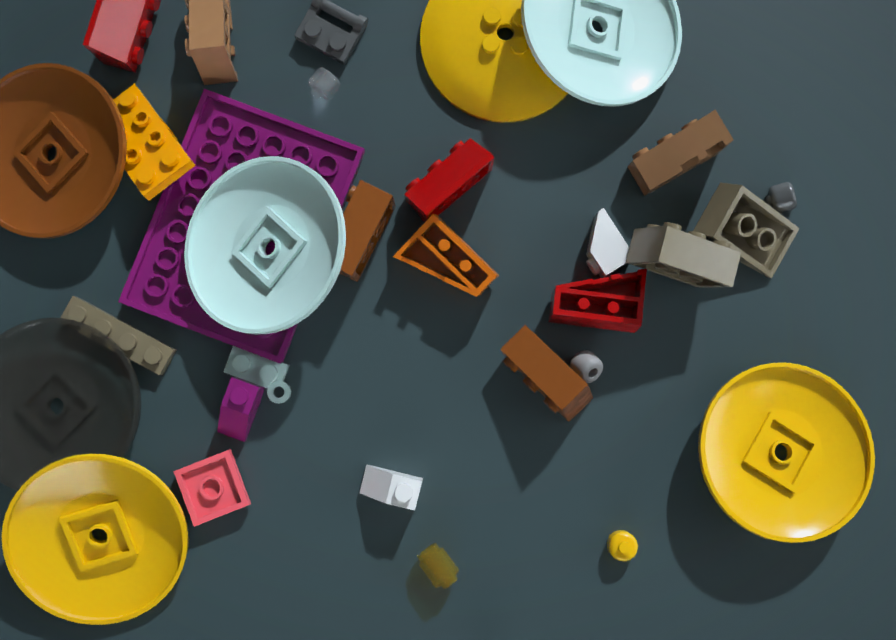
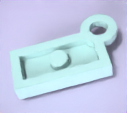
M233 346L224 373L268 388V398L274 403H284L291 395L290 386L284 382L290 365L280 364ZM279 386L284 389V395L280 398L274 395L275 388Z

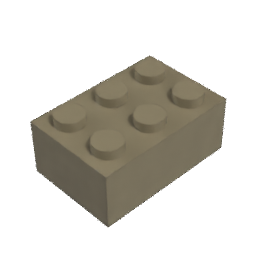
M664 222L663 226L647 224L646 228L634 229L626 263L642 269L647 268L648 271L695 287H733L741 252L731 249V244L719 240L711 242L706 240V235L694 231L687 233L681 231L682 226L670 222Z

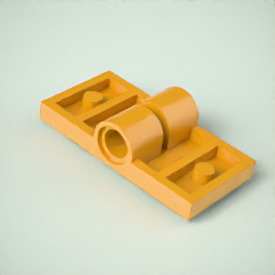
M134 83L114 98L113 101L118 107L126 133L127 154L124 169L141 194L149 201L196 165L177 141L178 139Z

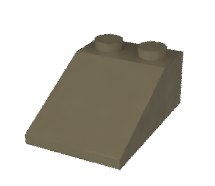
M720 182L693 231L705 234L706 240L711 242L719 240L731 244V249L741 252L739 262L768 278H772L800 228L743 185Z

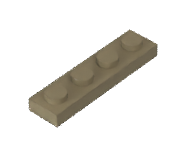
M72 296L59 319V322L158 375L163 376L177 351L76 296Z

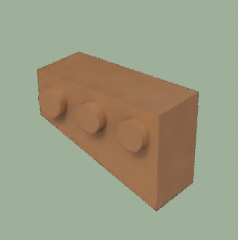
M185 0L186 7L189 10V15L184 17L185 27L189 33V38L185 39V50L188 57L192 56L204 85L238 82L237 72L231 61V56H235V47L230 44V30H233L230 0Z
M716 109L699 120L694 119L687 123L675 135L670 133L657 141L658 145L648 150L645 147L632 155L634 160L629 164L628 169L644 196L718 155L734 141Z

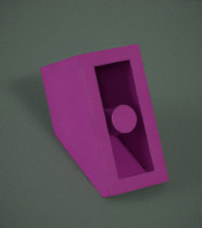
M231 377L221 403L217 432L246 442L265 387L238 377Z

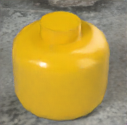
M618 530L610 534L607 539V549L613 558L625 562L635 557L638 544L631 533L625 530Z

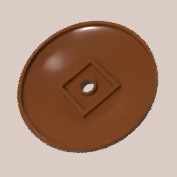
M39 63L19 68L0 79V226L19 235L42 239L65 236L83 228L107 207L122 179L127 154V140L122 117L109 93L92 77L75 68L56 63ZM55 146L57 155L50 161L48 151Z

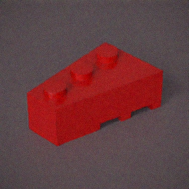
M647 268L637 270V272L621 275L619 273L595 280L587 279L556 285L551 296L549 322L635 333L642 326Z

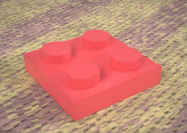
M231 449L173 471L194 527L251 504Z

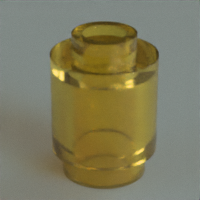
M436 542L428 546L417 556L420 560L419 566L435 588L442 586L443 589H446L458 579L456 576L459 571L458 567L445 549L439 547Z

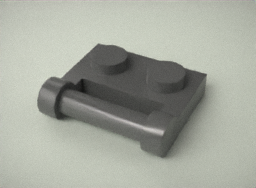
M312 0L311 6L294 37L305 45L345 65L365 31L369 19L361 14L356 16L328 0ZM323 10L353 26L352 31L348 33L318 17L320 12Z

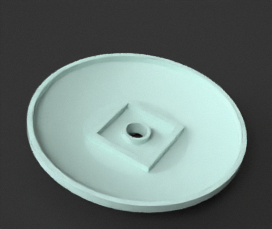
M522 0L521 17L523 31L536 62L558 87L584 102L614 107L640 101L662 86L677 63L682 42V26L676 0ZM592 21L599 22L602 27V33L597 32L593 28Z
M279 156L259 157L240 163L221 175L205 192L195 208L185 240L184 259L186 275L193 295L202 309L216 322L229 329L256 335L270 334L288 329L308 317L318 308L331 291L343 263L346 246V228L339 200L333 189L320 174L303 163L290 158ZM274 240L275 249L270 255H267L266 246L270 241Z

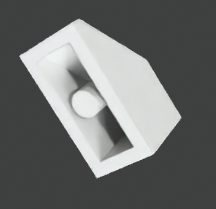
M602 208L594 216L586 253L589 260L586 263L595 276L599 274L601 278H604L626 264L629 246L605 209Z
M367 464L359 493L386 504L415 511L423 478Z

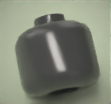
M790 182L780 183L769 188V195L765 196L766 203L777 212L782 213L797 207L796 194Z

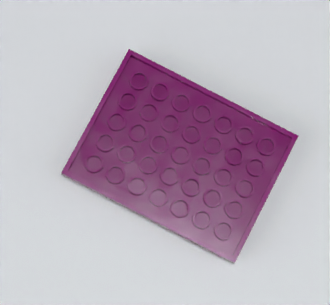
M204 89L181 145L196 166L163 190L118 302L282 364L298 324L270 334L242 333L216 322L197 302L187 279L184 259L185 240L190 220L205 192L221 175L240 163L267 156L290 158L312 168L333 189L343 210L347 194L352 187L365 149ZM274 240L270 241L266 246L267 255H270L275 249Z

